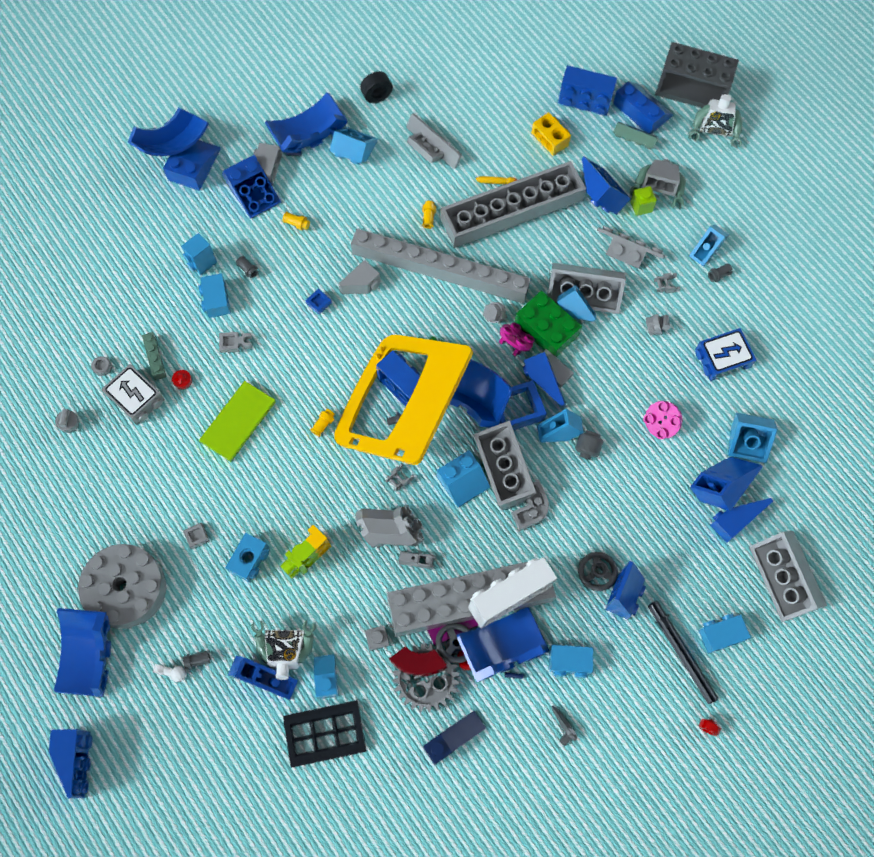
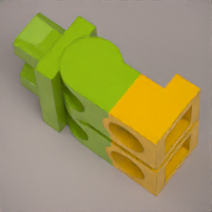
M314 525L308 529L310 536L302 544L294 546L292 552L289 550L285 553L288 559L280 567L291 579L299 572L304 575L308 571L306 568L311 567L331 547L327 537Z

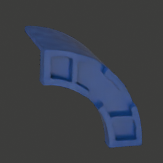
M325 93L316 104L306 111L288 119L266 120L265 124L282 152L296 153L301 152L302 148L310 146L312 149L323 143V139L329 135L333 136L334 131L342 129L348 123V120L331 94Z
M178 107L173 117L162 127L143 129L134 126L127 143L149 155H175L193 146L202 137L209 122Z
M471 359L449 404L457 408L460 405L468 409L467 413L476 420L479 426L491 428L499 425L511 396L512 388L499 374Z
M525 607L509 616L492 622L482 629L479 627L457 634V639L476 682L513 669L516 662L518 664L528 662L550 652L529 607Z
M57 608L56 613L61 629V654L54 691L62 694L103 697L109 670H105L106 657H111V641H107V632L110 631L107 613Z

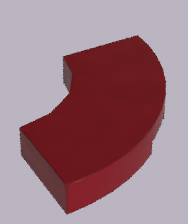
M405 646L389 658V661L397 669L409 675L430 676L448 668L435 649L428 653L419 654Z

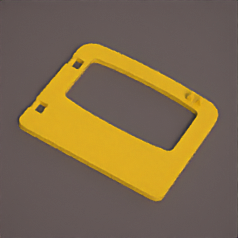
M390 335L386 337L377 347L345 407L335 430L334 439L336 443L344 448L401 461L406 464H419L423 460L472 358L473 350L467 345L403 335ZM392 350L428 355L412 396L386 440H379L352 433L358 413L377 377L376 364ZM354 439L360 440L358 445L352 444ZM399 450L405 451L403 456L397 455Z

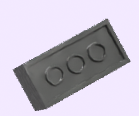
M671 42L655 95L702 108L708 105L710 100H720L723 94H729L739 60Z

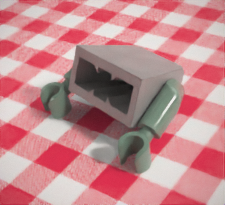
M656 159L652 164L640 169L635 180L636 185L630 189V197L632 192L640 189L641 186L642 188L651 186L653 191L674 197L676 195L671 207L674 208L677 202L680 205V210L684 204L682 196H684L686 179L679 172V166L672 164L667 159L662 161Z

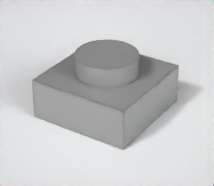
M384 625L364 630L369 651L389 646Z

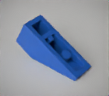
M543 352L525 359L523 370L526 377L530 376L563 408L567 407L548 355Z
M769 498L736 506L731 511L726 510L723 512L720 510L713 517L715 521L710 526L728 543L768 507L773 500Z
M237 655L228 673L233 678L288 700L291 699L298 680L289 676L286 680L276 679L275 670Z

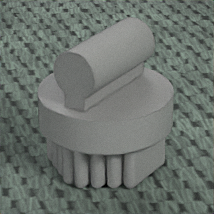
M492 302L485 306L483 316L488 322L499 323L507 319L503 304Z
M659 314L647 317L646 325L649 335L663 334V330H669V316L663 315L660 317Z
M62 409L56 416L55 423L61 431L70 433L78 429L79 419L73 411Z

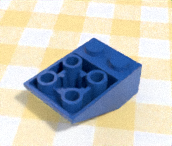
M255 154L223 170V177L250 219L281 203Z
M728 457L701 472L690 488L700 502L731 511L763 466L742 459Z
M79 729L50 731L48 753L67 799L85 798V794L88 792L89 782L86 778L87 771H89L91 765L88 754L89 749L92 747L90 731Z

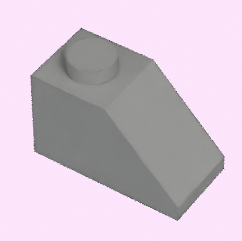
M259 143L258 148L254 150V154L271 185H273L282 158L280 146Z
M364 260L338 283L340 293L368 294L379 287L381 282L380 273Z

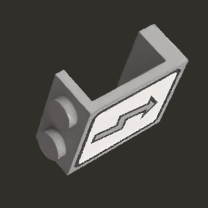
M131 364L101 389L136 425L145 421L148 415L154 409H158L165 400L162 394Z

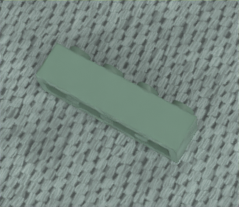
M617 122L613 132L615 136L625 137V140L630 142L631 140L635 141L637 145H645L647 149L654 148L659 138L622 122Z
M151 332L142 335L153 378L155 381L166 378L155 334Z

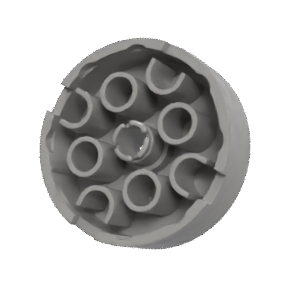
M129 544L112 545L96 553L86 563L78 583V595L84 610L106 612L110 627L115 629H129L147 622L159 610L166 594V579L161 565L142 548ZM127 583L125 589L120 591V585Z

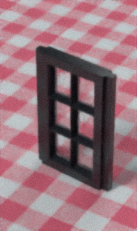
M358 700L283 716L291 768L367 752Z

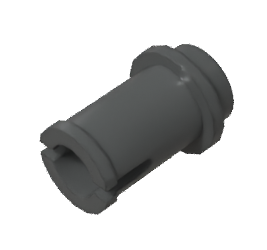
M245 256L237 259L236 265L245 272L246 277L254 278L258 274L257 266L252 265Z
M727 263L717 269L712 268L708 272V277L710 281L718 282L720 278L732 274L733 269Z
M209 651L192 655L187 653V656H183L185 669L189 668L191 670L195 666L210 664Z

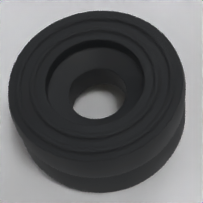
M376 71L367 75L362 80L360 90L367 102L378 103L385 100L391 94L393 85L385 72Z

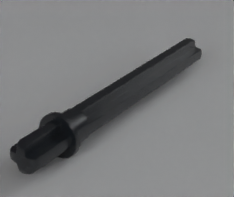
M658 601L649 604L648 608L656 620L655 624L658 623L706 702L711 704L717 701L718 696L668 618L670 615H666Z

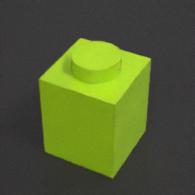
M651 186L634 190L630 200L636 216L653 212L657 202Z

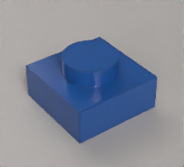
M317 289L305 300L306 304L318 315L332 303V300L320 289Z

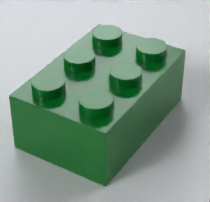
M542 290L516 313L514 321L521 326V330L532 335L535 339L534 342L544 351L547 349L555 357L580 335L582 325Z

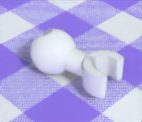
M155 664L153 669L154 673L170 676L175 682H182L187 676V671L182 666L170 668Z

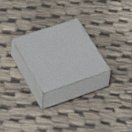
M202 522L183 530L191 550L210 542Z

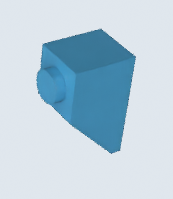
M715 224L710 226L689 257L700 265L705 266L719 250L729 234Z
M577 285L557 297V304L572 318L592 322L596 320V313Z
M568 409L537 425L539 441L542 443L570 441L584 433L581 416Z
M335 654L314 657V683L316 698L318 699L339 696Z

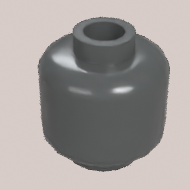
M586 430L585 433L579 435L575 446L576 451L580 453L579 457L591 460V457L599 456L603 445L600 434Z

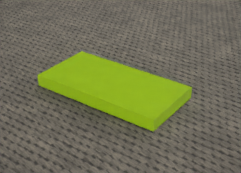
M244 381L199 439V442L231 462L276 403L275 399Z

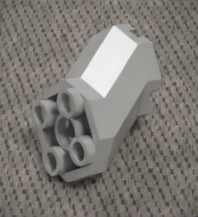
M407 505L398 507L395 510L361 509L356 512L357 526L362 525L361 535L372 548H380L384 545L418 546L424 541L421 532L423 525L418 518L415 519Z

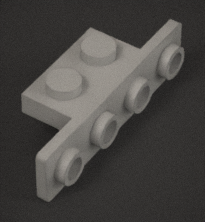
M415 113L411 114L406 127L414 135L409 136L407 143L430 163L443 159L453 169L457 168L462 154Z
M603 226L602 229L599 227L597 231L613 237L606 255L638 269L646 252L662 259L665 257V255H662V250L655 247L650 250L645 247L646 243L636 240L635 243L629 241V236L619 233V236L612 233L613 229Z

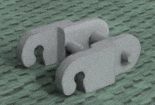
M666 273L661 277L657 276L654 279V282H657L659 287L657 292H665L667 294L680 291V286L675 289V286H669L667 280L675 278L677 274ZM665 281L666 286L662 287L661 282Z
M403 463L399 467L394 468L391 471V475L386 477V482H390L395 487L394 491L400 490L401 486L405 487L415 478L412 474L410 478L405 480L397 474L404 466ZM395 476L401 481L399 484L393 480Z

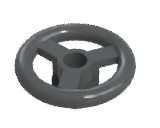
M592 552L584 556L580 561L578 575L581 582L590 590L604 591L611 588L616 582L618 569L615 561L609 555L602 552ZM599 558H602L609 563L612 569V574L608 572V566L606 565V563L600 561ZM590 559H593L591 573L585 577L584 567ZM595 568H600L602 573H597ZM595 577H603L609 580L603 585L590 583Z
M447 624L439 630L436 636V648L445 660L452 663H463L467 661L465 655L461 657L451 656L457 655L462 650L454 629L462 632L471 630L462 624ZM447 632L450 638L445 644V651L442 646V638Z

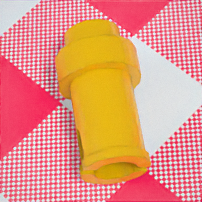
M425 201V204L422 206V212L424 213L422 227L426 229L434 227L433 221L436 206L433 201Z
M285 212L282 221L284 223L296 226L297 229L302 231L304 229L308 230L310 221L307 220V217L297 216L289 212Z
M329 409L321 411L319 419L310 431L320 437L328 424H332L334 421L335 413Z

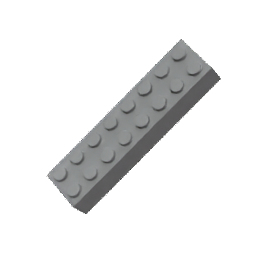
M572 161L442 207L440 219L454 248L581 202L584 200L586 187Z
M527 562L387 592L386 598L395 637L435 629L447 624L474 620L475 618L468 608L473 598L472 595L481 589L484 591L488 590L491 587L490 584L500 578L502 581L509 576L508 574L516 568L522 570L527 566ZM553 585L512 611L553 602L556 598Z

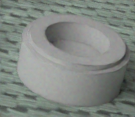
M100 356L92 361L91 368L96 375L105 376L110 373L112 364L108 358Z

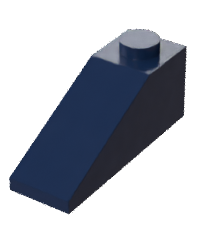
M473 711L422 747L435 766L485 730L486 727L476 712Z

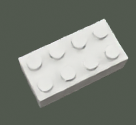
M544 557L539 560L533 558L526 563L527 566L522 570L516 568L508 574L509 576L502 581L500 578L490 584L491 587L488 590L484 591L481 589L472 595L473 598L468 608L481 629L551 588L557 577Z

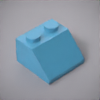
M345 127L334 131L330 152L335 153V156L338 158H348L350 162L359 165L368 160L378 139Z
M736 412L730 431L728 456L767 463L778 430L774 419Z
M470 450L437 469L436 477L457 508L490 488L480 464Z

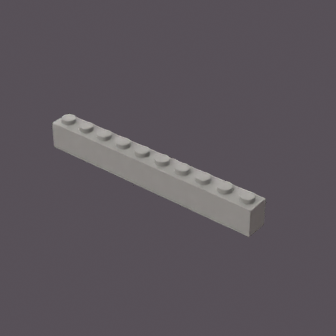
M356 229L351 241L353 255L524 304L531 279L529 277L361 229Z

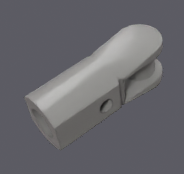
M400 551L399 564L434 569L433 560L436 559V556ZM420 558L426 559L425 564L419 563Z

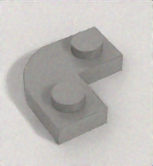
M539 480L533 482L536 494L526 500L528 505L511 512L519 531L540 523L547 515L549 501Z

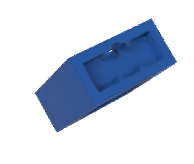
M528 381L511 387V396L526 392L534 412L533 414L511 420L513 431L544 421L547 413L534 381ZM504 414L499 424L506 422Z

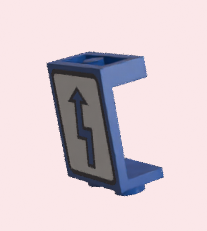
M741 328L700 341L695 349L696 357L698 360H701L703 371L710 381L715 380L718 374L743 366L744 370L751 368L756 362V358Z

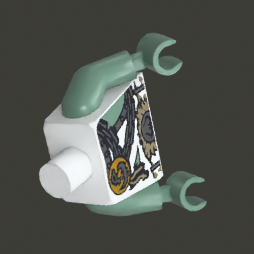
M723 94L720 100L712 99L708 105L697 111L692 125L693 130L688 132V138L691 139V135L696 133L695 141H697L700 137L698 129L699 132L730 137L734 134V137L731 139V146L733 147L734 140H739L740 147L742 142L739 134L742 132L743 120L739 110L735 109L736 104L730 102L731 96Z
M261 620V629H256L253 622L251 629L256 633L254 636L256 650L262 661L268 663L269 668L276 669V679H288L289 669H299L300 663L305 662L312 652L314 639L312 632L316 629L317 624L313 622L312 629H308L307 621H305L302 625L303 630H265L264 634L262 633L265 626L264 622Z

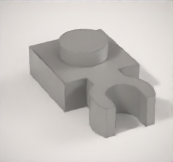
M238 332L219 333V350L221 353L239 352V347L251 349L252 344L245 343V341L252 339V335L245 333L239 336Z

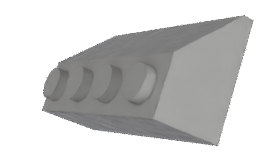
M552 262L547 296L557 303L559 295L577 285L593 310L619 314L626 281L625 273Z
M510 421L473 434L501 510L519 505L536 494Z
M784 531L749 546L781 622L827 606L794 531Z

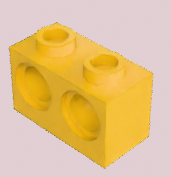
M549 112L533 122L531 133L552 156L569 146L570 132Z

